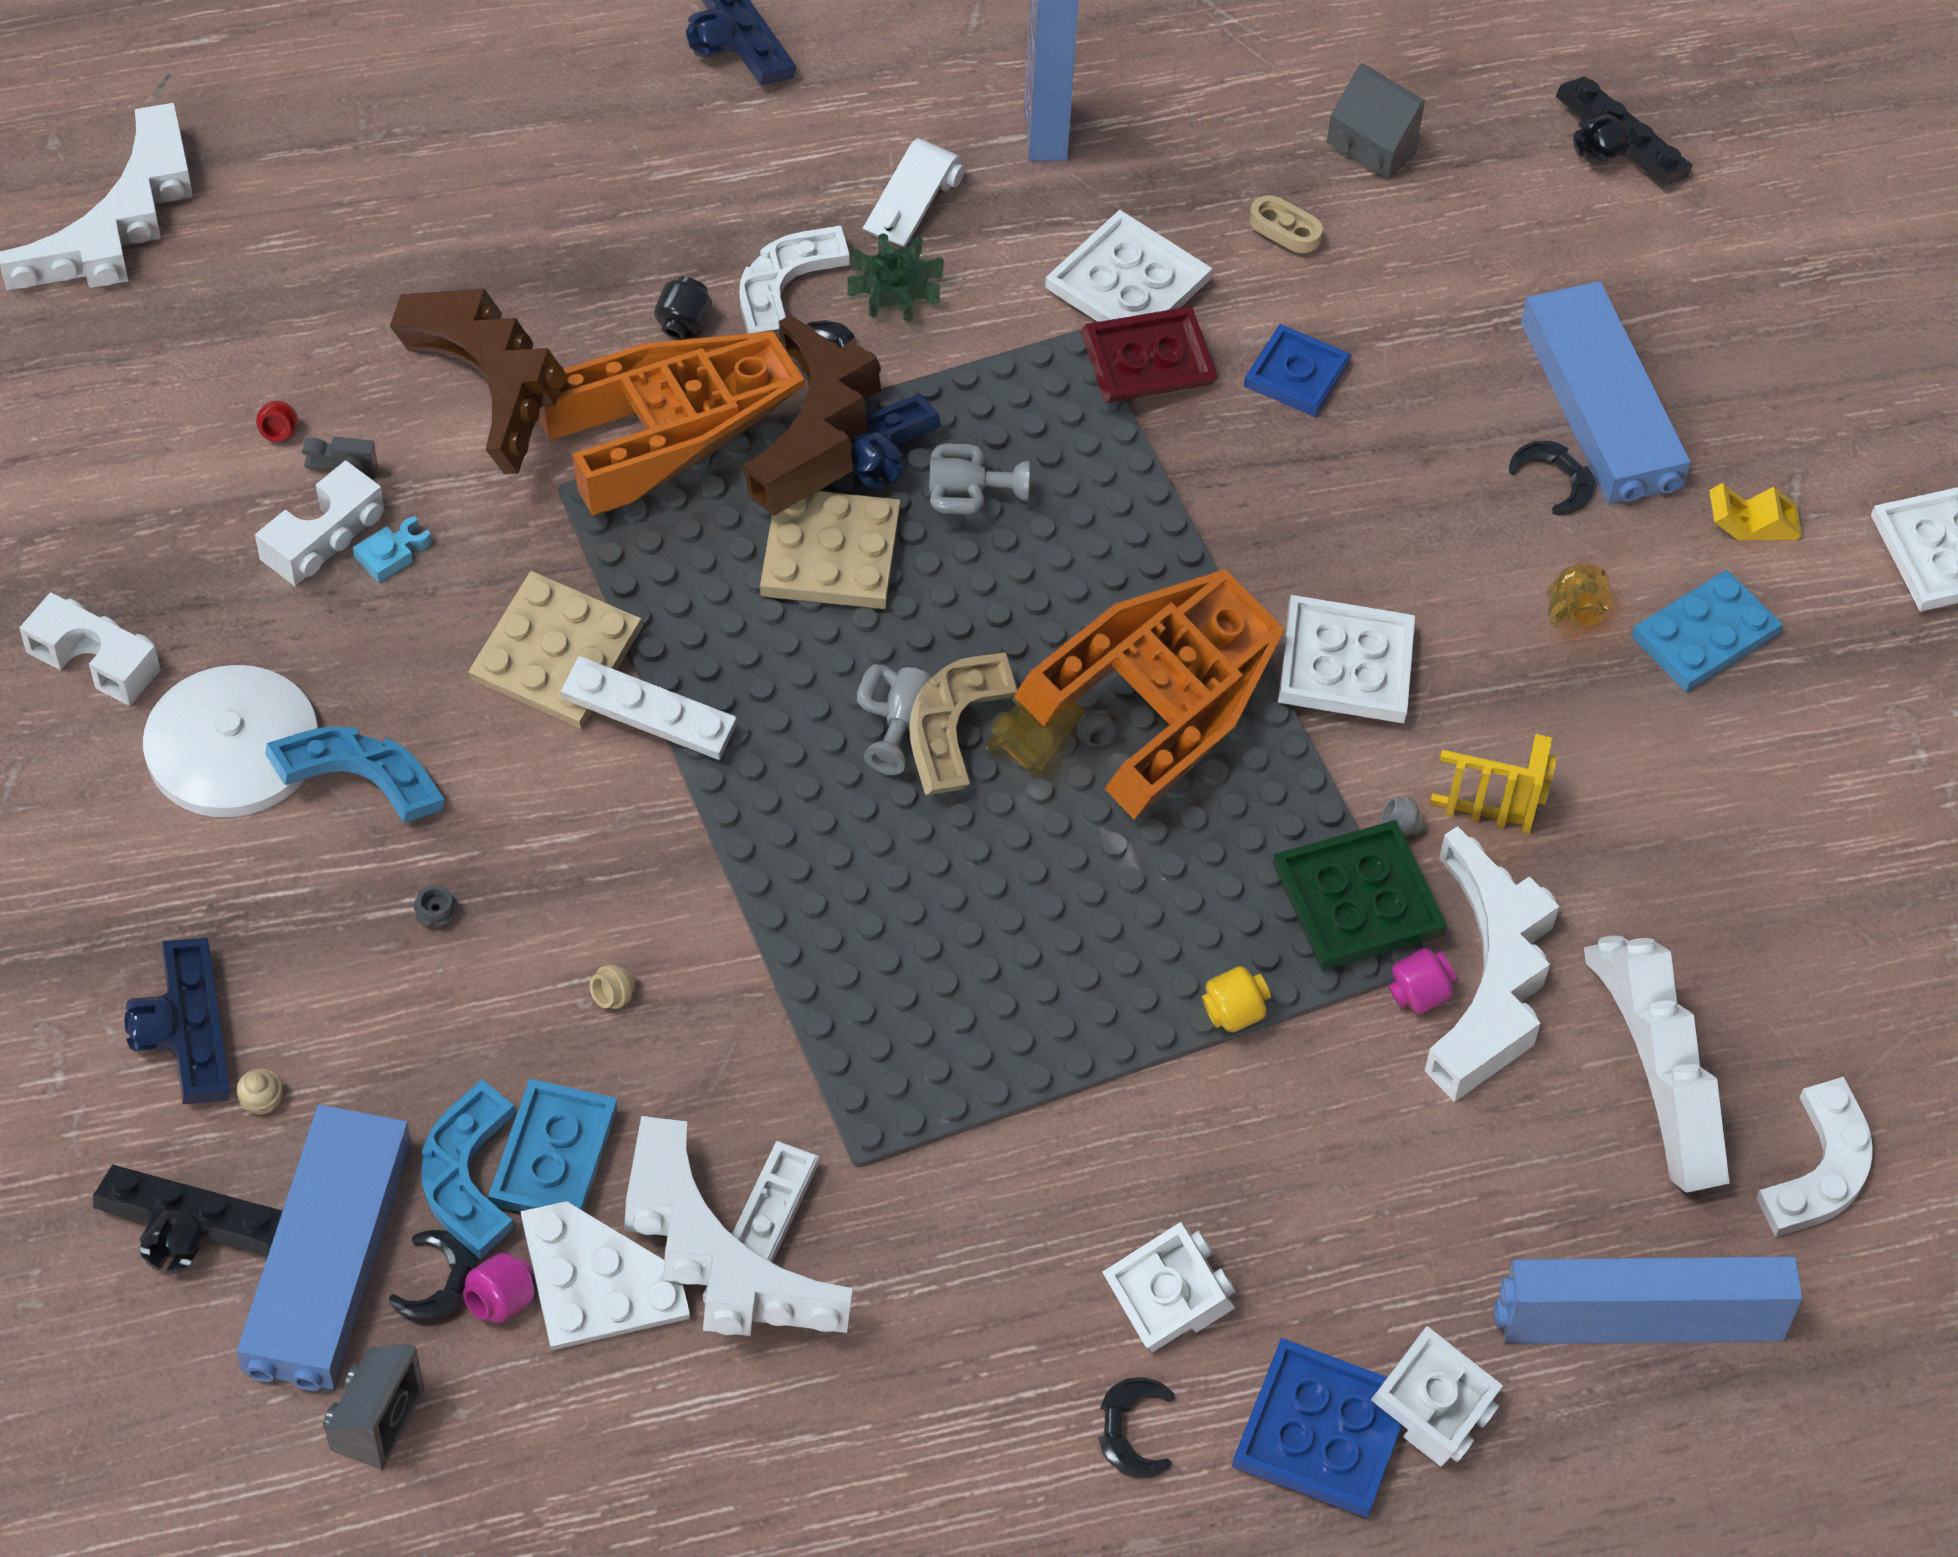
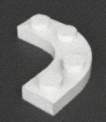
M841 226L784 236L762 248L760 256L750 267L746 266L740 281V309L747 334L774 331L777 338L781 339L778 321L786 316L780 295L786 284L796 276L811 271L850 265V254Z
M1844 1077L1804 1088L1799 1098L1821 1141L1823 1148L1822 1161L1816 1170L1801 1178L1759 1190L1756 1200L1775 1238L1821 1224L1836 1217L1856 1199L1868 1176L1873 1148L1871 1133L1864 1114Z

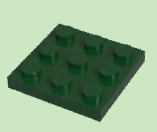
M1396 820L1274 854L1273 866L1321 971L1441 937L1446 933L1447 925Z

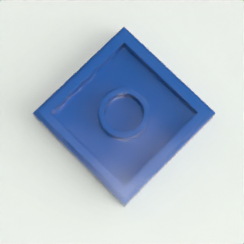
M1279 324L1245 376L1244 387L1316 417L1349 366L1352 354Z

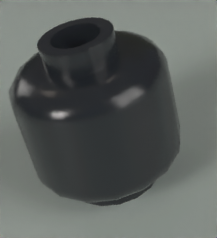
M680 277L678 280H672L665 284L654 310V316L658 323L662 325L661 330L663 333L675 339H683L685 335L695 336L701 333L712 308V299L707 293L708 289L704 284L690 277Z

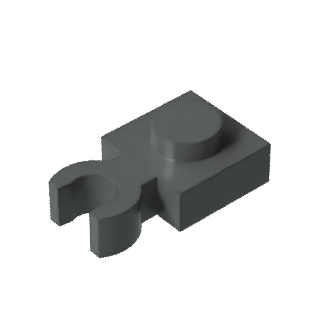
M333 437L332 443L329 444L318 438H305L302 454L307 455L304 464L305 468L321 470L325 467H331L334 470L346 460L370 479H375L378 463L373 440Z

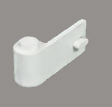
M916 138L898 165L865 223L863 231L905 250L938 190L946 192L951 187L956 188L960 184L965 171V167L961 165V156L923 139Z

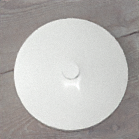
M220 666L187 677L161 697L146 722L143 750L151 778L159 790L172 802L186 810L201 815L239 817L254 814L275 806L293 794L306 780L284 785L265 755L267 743L316 729L318 725L315 712L308 698L301 689L287 678L273 671L255 666Z

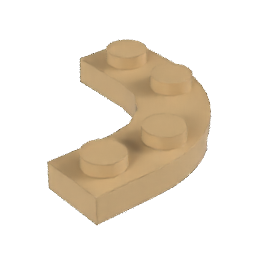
M1006 652L969 657L955 661L933 675L919 691L911 711L910 741L925 795L962 790L970 784L958 745L957 722L961 711L968 705L1006 699L1015 695L1017 688Z

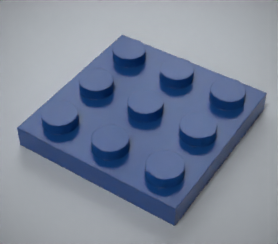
M1281 1338L1233 1458L1232 1467L1368 1518L1402 1428V1424L1371 1401V1398L1387 1377Z

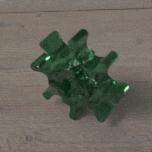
M882 233L878 236V254L866 255L858 249L851 252V268L864 274L852 275L847 278V294L851 297L860 293L871 294L872 297L869 298L870 317H877L879 310L883 306L896 305L902 309L903 319L910 321L913 318V300L922 298L928 300L933 305H937L940 302V285L930 283L927 280L943 277L944 260L940 257L931 261L920 260L919 257L922 256V238L914 237L912 244L906 249H895L889 245L888 235Z

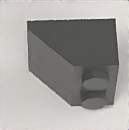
M1362 63L1357 67L1330 116L1327 143L1362 163L1369 170L1375 171L1389 180L1416 154L1425 100Z
M410 1344L368 1348L361 1363L355 1362L351 1366L345 1381L346 1391L339 1404L334 1402L330 1406L323 1422V1429L326 1432L331 1451L383 1470L425 1389L417 1348Z

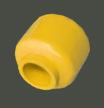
M1242 966L1235 967L1207 981L1206 994L1201 996L1204 1007L1215 1028L1222 1026L1226 1031L1232 1033L1265 1018L1267 1009L1264 1001L1271 998L1270 991L1262 975L1259 973L1252 976L1249 970Z

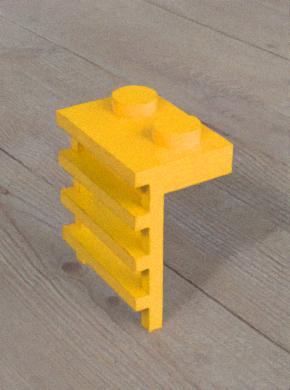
M1535 734L1527 768L1442 750L1439 761L1456 765L1449 797L1432 793L1429 805L1446 808L1445 815L1450 817L1454 816L1455 810L1472 814L1470 820L1472 822L1479 823L1480 816L1496 819V827L1503 829L1506 822L1523 825L1521 833L1530 834L1537 805L1545 806L1556 766L1557 756L1549 754L1553 737ZM1465 767L1482 771L1475 802L1458 799ZM1491 773L1508 777L1500 808L1483 804Z

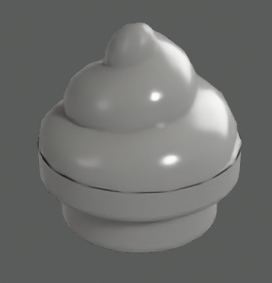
M1393 796L1385 805L1380 816L1379 824L1396 820L1405 838L1426 830V824L1423 821L1421 811L1418 809V804L1409 797L1401 799Z

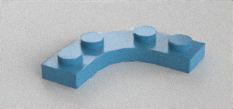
M324 727L267 743L265 755L284 785L323 773L345 771L357 773L372 780L384 792L403 823L443 810L445 799L420 762L404 747L386 737L384 742L371 737L359 735L358 728Z
M483 1079L455 1102L435 1123L423 1147L421 1169L424 1195L434 1217L453 1237L479 1259L486 1256L514 1230L513 1220L482 1195L469 1177L473 1156L491 1136L516 1115L514 1105Z

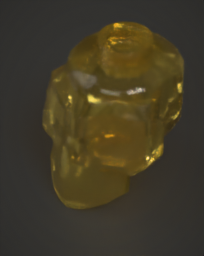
M1579 563L1572 567H1566L1560 572L1554 582L1550 584L1547 590L1550 601L1548 608L1549 622L1555 628H1558L1559 621L1570 618L1574 625L1580 627L1597 625L1603 620L1604 612L1612 604L1609 575L1604 569L1588 563Z

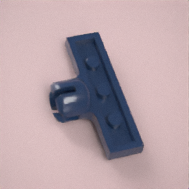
M702 0L708 10L695 12L688 18L690 24L686 29V37L690 49H693L696 56L708 58L726 54L728 51L736 52L743 59L760 85L794 78L796 65L750 0Z
M919 393L866 415L868 430L850 440L853 446L851 452L853 472L869 488H884V484L879 479L880 476L889 485L894 484L901 477L905 468V462L901 458L903 453L896 445L941 427L939 413Z
M208 938L163 941L162 957L167 993L155 997L131 998L127 1001L124 1023L125 1031L130 1035V1038H126L128 1046L136 1052L166 1049L174 1053L177 1060L182 1104L229 1101L230 1087Z

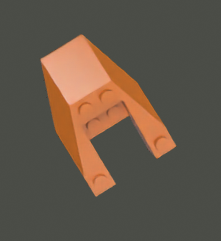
M774 331L644 343L564 368L563 370L566 373L564 386L560 389L556 405L540 407L538 421L549 441L635 413L645 428L644 431L572 453L577 489L593 516L636 501L728 444L805 386V382Z
M1224 569L1114 604L1032 669L1014 697L1045 726L1113 670H1116L1157 711L1169 726L1123 763L1104 788L1135 820L1169 791L1234 729L1285 629Z

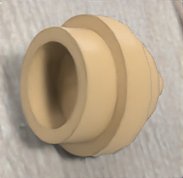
M608 964L600 967L596 974L591 977L589 983L594 1001L602 1008L619 1009L627 1005L635 990L636 976L617 965Z
M254 1069L240 1078L237 1084L238 1101L244 1109L258 1115L270 1113L282 1100V1082L278 1075L270 1070Z

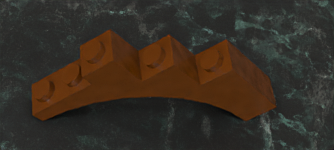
M485 289L401 294L390 324L391 329L408 351L437 352L457 357L477 367L486 375L492 397V424L486 451L503 474H519L524 456L528 452L534 425L539 419L540 407L555 406L560 389L564 386L566 373L548 348L533 349V341L516 318L501 319L502 313Z
M792 315L778 321L781 341L794 364L800 368L809 382V391L800 413L788 430L768 449L743 465L749 498L773 516L853 471L851 457L853 446L850 440L868 430L865 400L882 391L879 376L881 366L877 357L872 352L864 350L853 341L839 348L836 343L828 341L810 325H805Z

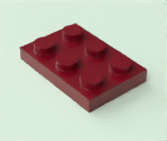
M1192 306L1088 323L1080 330L1105 404L1212 385L1218 378Z

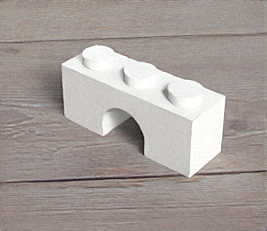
M346 460L316 484L320 511L324 513L322 517L315 520H301L287 510H284L255 534L260 560L294 586L307 576L314 575L326 560L337 551L344 550L356 535L366 527L374 525L385 512L381 486Z
M51 592L19 627L26 653L59 670H62L73 657L79 654H96L89 663L95 688L128 706L134 703L161 671L156 647L147 637L141 634L133 635L121 629L112 619L105 616L98 617L86 611L77 601L69 598L65 600Z

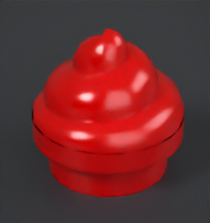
M270 401L264 404L256 418L257 427L261 435L273 442L285 441L291 438L297 430L299 422L294 408L282 401Z

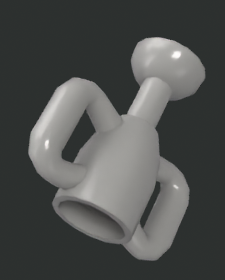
M951 443L938 445L930 457V504L935 511L943 514H974L984 506V496L982 493L984 488L1012 489L1014 495L1020 500L1028 501L1030 460L1022 461L1016 465L1013 472L985 471L983 467L985 455L978 446Z
M873 664L864 673L856 693L857 702L864 710L887 717L889 725L884 740L871 744L864 753L866 763L878 772L896 775L904 771L906 759L899 747L904 734L910 731V717L914 701L923 685L932 677L923 670L906 667L901 668L896 673L885 665ZM881 678L891 687L887 702L873 700Z

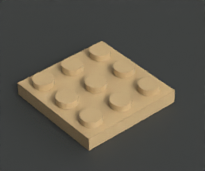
M817 491L777 515H772L760 582V596L886 609L900 514V500Z
M530 571L474 661L468 674L470 680L582 729L592 710L566 701L561 696V690L578 656L617 670L643 628L642 620L628 612Z

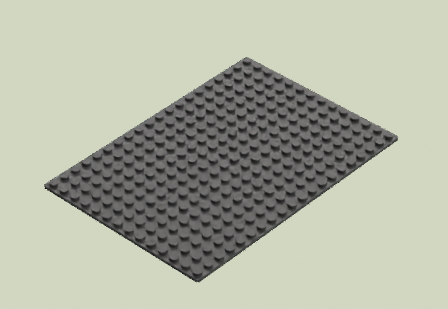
M1080 330L882 388V391L865 400L867 405L865 415H868L920 393L939 413L941 426L919 437L896 445L903 453L901 458L905 462V468L901 477L894 484L889 485L880 476L879 479L884 484V488H869L852 471L819 490L821 492L900 500V514L886 609L760 596V582L772 514L749 498L743 465L768 449L788 430L798 414L748 428L728 444L636 501L610 511L592 516L578 492L576 480L563 483L558 488L560 500L605 602L642 620L643 628L628 651L639 679L737 717V725L720 760L669 740L666 741L848 1156L856 1167H863L1388 986L1394 982L1392 976L1393 965L1424 948L1420 942L1321 971L1273 866L1274 854L1358 831L1359 828L1294 708L1289 704L1278 703L1280 683L1269 662L1234 729L1169 791L1135 820L1104 788L1123 763L1167 728L1169 724L1116 670H1113L1045 726L1014 695L1006 699L973 703L966 706L961 711L956 726L958 745L970 782L962 790L925 795L911 747L910 731L904 734L899 747L906 759L905 768L902 773L896 775L884 774L866 763L864 759L866 749L871 744L883 741L889 728L887 717L870 713L864 710L857 702L856 693L864 673L873 664L885 665L896 673L901 668H917L933 676L947 665L960 659L1006 652L1018 690L1032 669L1114 604L1218 571L1126 400L1105 404ZM945 443L972 444L978 446L985 455L983 464L985 471L1013 472L1016 465L1022 461L1030 460L1029 500H1020L1014 495L1012 489L984 488V492H982L984 506L977 513L965 515L937 512L930 504L929 499L931 454L938 445ZM883 678L880 679L873 700L877 702H887L891 689L890 685ZM1092 708L1107 709L1108 712H1113L1116 717L1117 734L1109 743L1101 747H1090L1077 736L1078 731L1076 727L1080 717L1084 712ZM1242 966L1248 969L1252 976L1259 973L1262 975L1270 991L1271 998L1264 1001L1267 1009L1265 1018L1232 1033L1226 1031L1222 1026L1215 1028L1204 1007L1201 996L1206 994L1207 981L1235 967Z

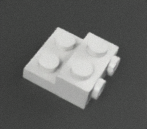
M1182 1222L1103 1271L1105 1278L1142 1342L1151 1353L1192 1328L1197 1333L1235 1309L1229 1296L1236 1293V1290L1223 1269L1220 1268L1214 1272L1207 1261V1258L1214 1253L1199 1230L1191 1234Z
M1426 1326L1371 1398V1401L1408 1429L1403 1436L1407 1441L1442 1467L1450 1457L1458 1462L1472 1445L1474 1439L1468 1433L1475 1423L1483 1428L1496 1412L1499 1405L1493 1399L1503 1385Z

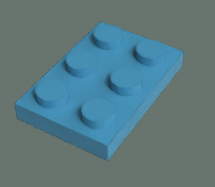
M1726 569L1635 625L1631 637L1685 692H1688L1778 636L1783 624Z
M529 1078L488 1199L499 1208L516 1212L565 1201L584 1211L618 1109L617 1098Z

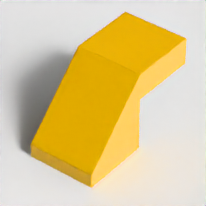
M1724 483L1709 490L1714 523L1737 540H1797L1802 537L1797 504L1774 486L1747 501Z

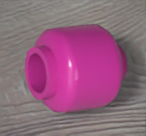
M1422 948L1393 965L1392 976L1394 982L1389 984L1388 988L1400 1008L1408 1005L1415 1013L1424 1014L1450 1000L1454 994L1453 984L1457 983L1458 980L1451 965L1441 951L1434 954L1430 949Z
M499 1253L473 1268L465 1279V1289L463 1291L464 1301L468 1309L480 1320H487L493 1323H501L508 1320L529 1306L534 1298L533 1282L535 1277L531 1267L527 1262L517 1259L513 1255Z

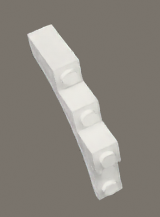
M174 103L135 109L136 135L132 155L124 172L107 196L84 217L53 235L29 245L0 252V268L6 291L67 281L80 277H86L89 288L128 281L122 246L161 239L154 204L193 198Z
M1458 826L1444 835L1439 859L1459 882L1474 910L1482 938L1483 974L1475 998L1455 1027L1430 1048L1424 1070L1454 1102L1535 1045L1541 1023L1538 1021L1534 1010L1528 1004L1521 1002L1544 987L1550 963L1547 961L1543 951L1533 943L1553 930L1559 905L1556 903L1551 892L1544 887H1540L1530 876L1516 885L1509 872L1503 867L1497 866L1484 853L1480 843L1473 837H1468Z
M1623 936L1603 937L1598 940L1597 945L1584 947L1586 965L1600 977L1611 992L1636 1043L1658 1114L1670 1181L1686 1193L1729 1184L1718 1081L1716 1077L1700 1067L1694 1014L1677 1004L1671 951L1651 938H1638L1628 941Z
M641 1116L626 1197L624 1231L639 1232L645 1235L668 1236L665 1249L663 1280L688 1285L699 1284L708 1286L703 1331L718 1332L723 1335L750 1336L752 1322L754 1321L774 1326L787 1325L811 1328L823 1332L836 1331L847 1333L852 1288L815 1281L785 1270L747 1248L723 1227L707 1207L692 1178L686 1151L687 1121Z

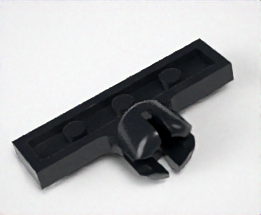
M1584 76L1560 85L1555 97L1584 120L1578 124L1581 129L1575 131L1573 144L1576 153L1580 157L1585 156L1586 162L1600 164L1619 155L1626 156L1663 186L1688 177L1693 165L1681 156L1680 151L1665 143L1654 133L1650 126L1641 123L1627 111L1623 104L1614 101L1603 92L1595 81Z
M113 1164L93 1194L94 1209L148 1224L139 1239L141 1242L139 1247L141 1257L149 1266L157 1271L162 1269L169 1256L174 1258L166 1270L168 1274L178 1273L189 1267L200 1247L207 1242H218L268 1256L283 1212L275 1208Z

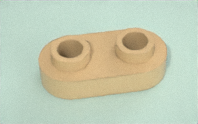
M1261 196L1252 203L1249 221L1252 228L1260 234L1297 253H1309L1319 247L1323 227L1315 216L1277 196Z

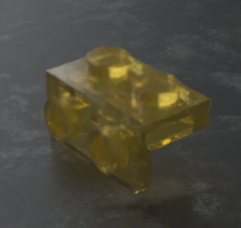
M1013 697L1012 701L1016 705L1010 713H1003L990 728L993 736L985 747L990 752L1003 747L1029 773L1035 775L1042 771L1085 712L1076 702L1071 704L1047 725L1043 726Z

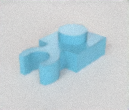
M415 516L407 518L400 525L398 532L393 533L386 526L354 546V558L380 583L413 562L411 551L418 552L427 549L432 544L431 532L426 530L419 535H412L419 530L418 519Z

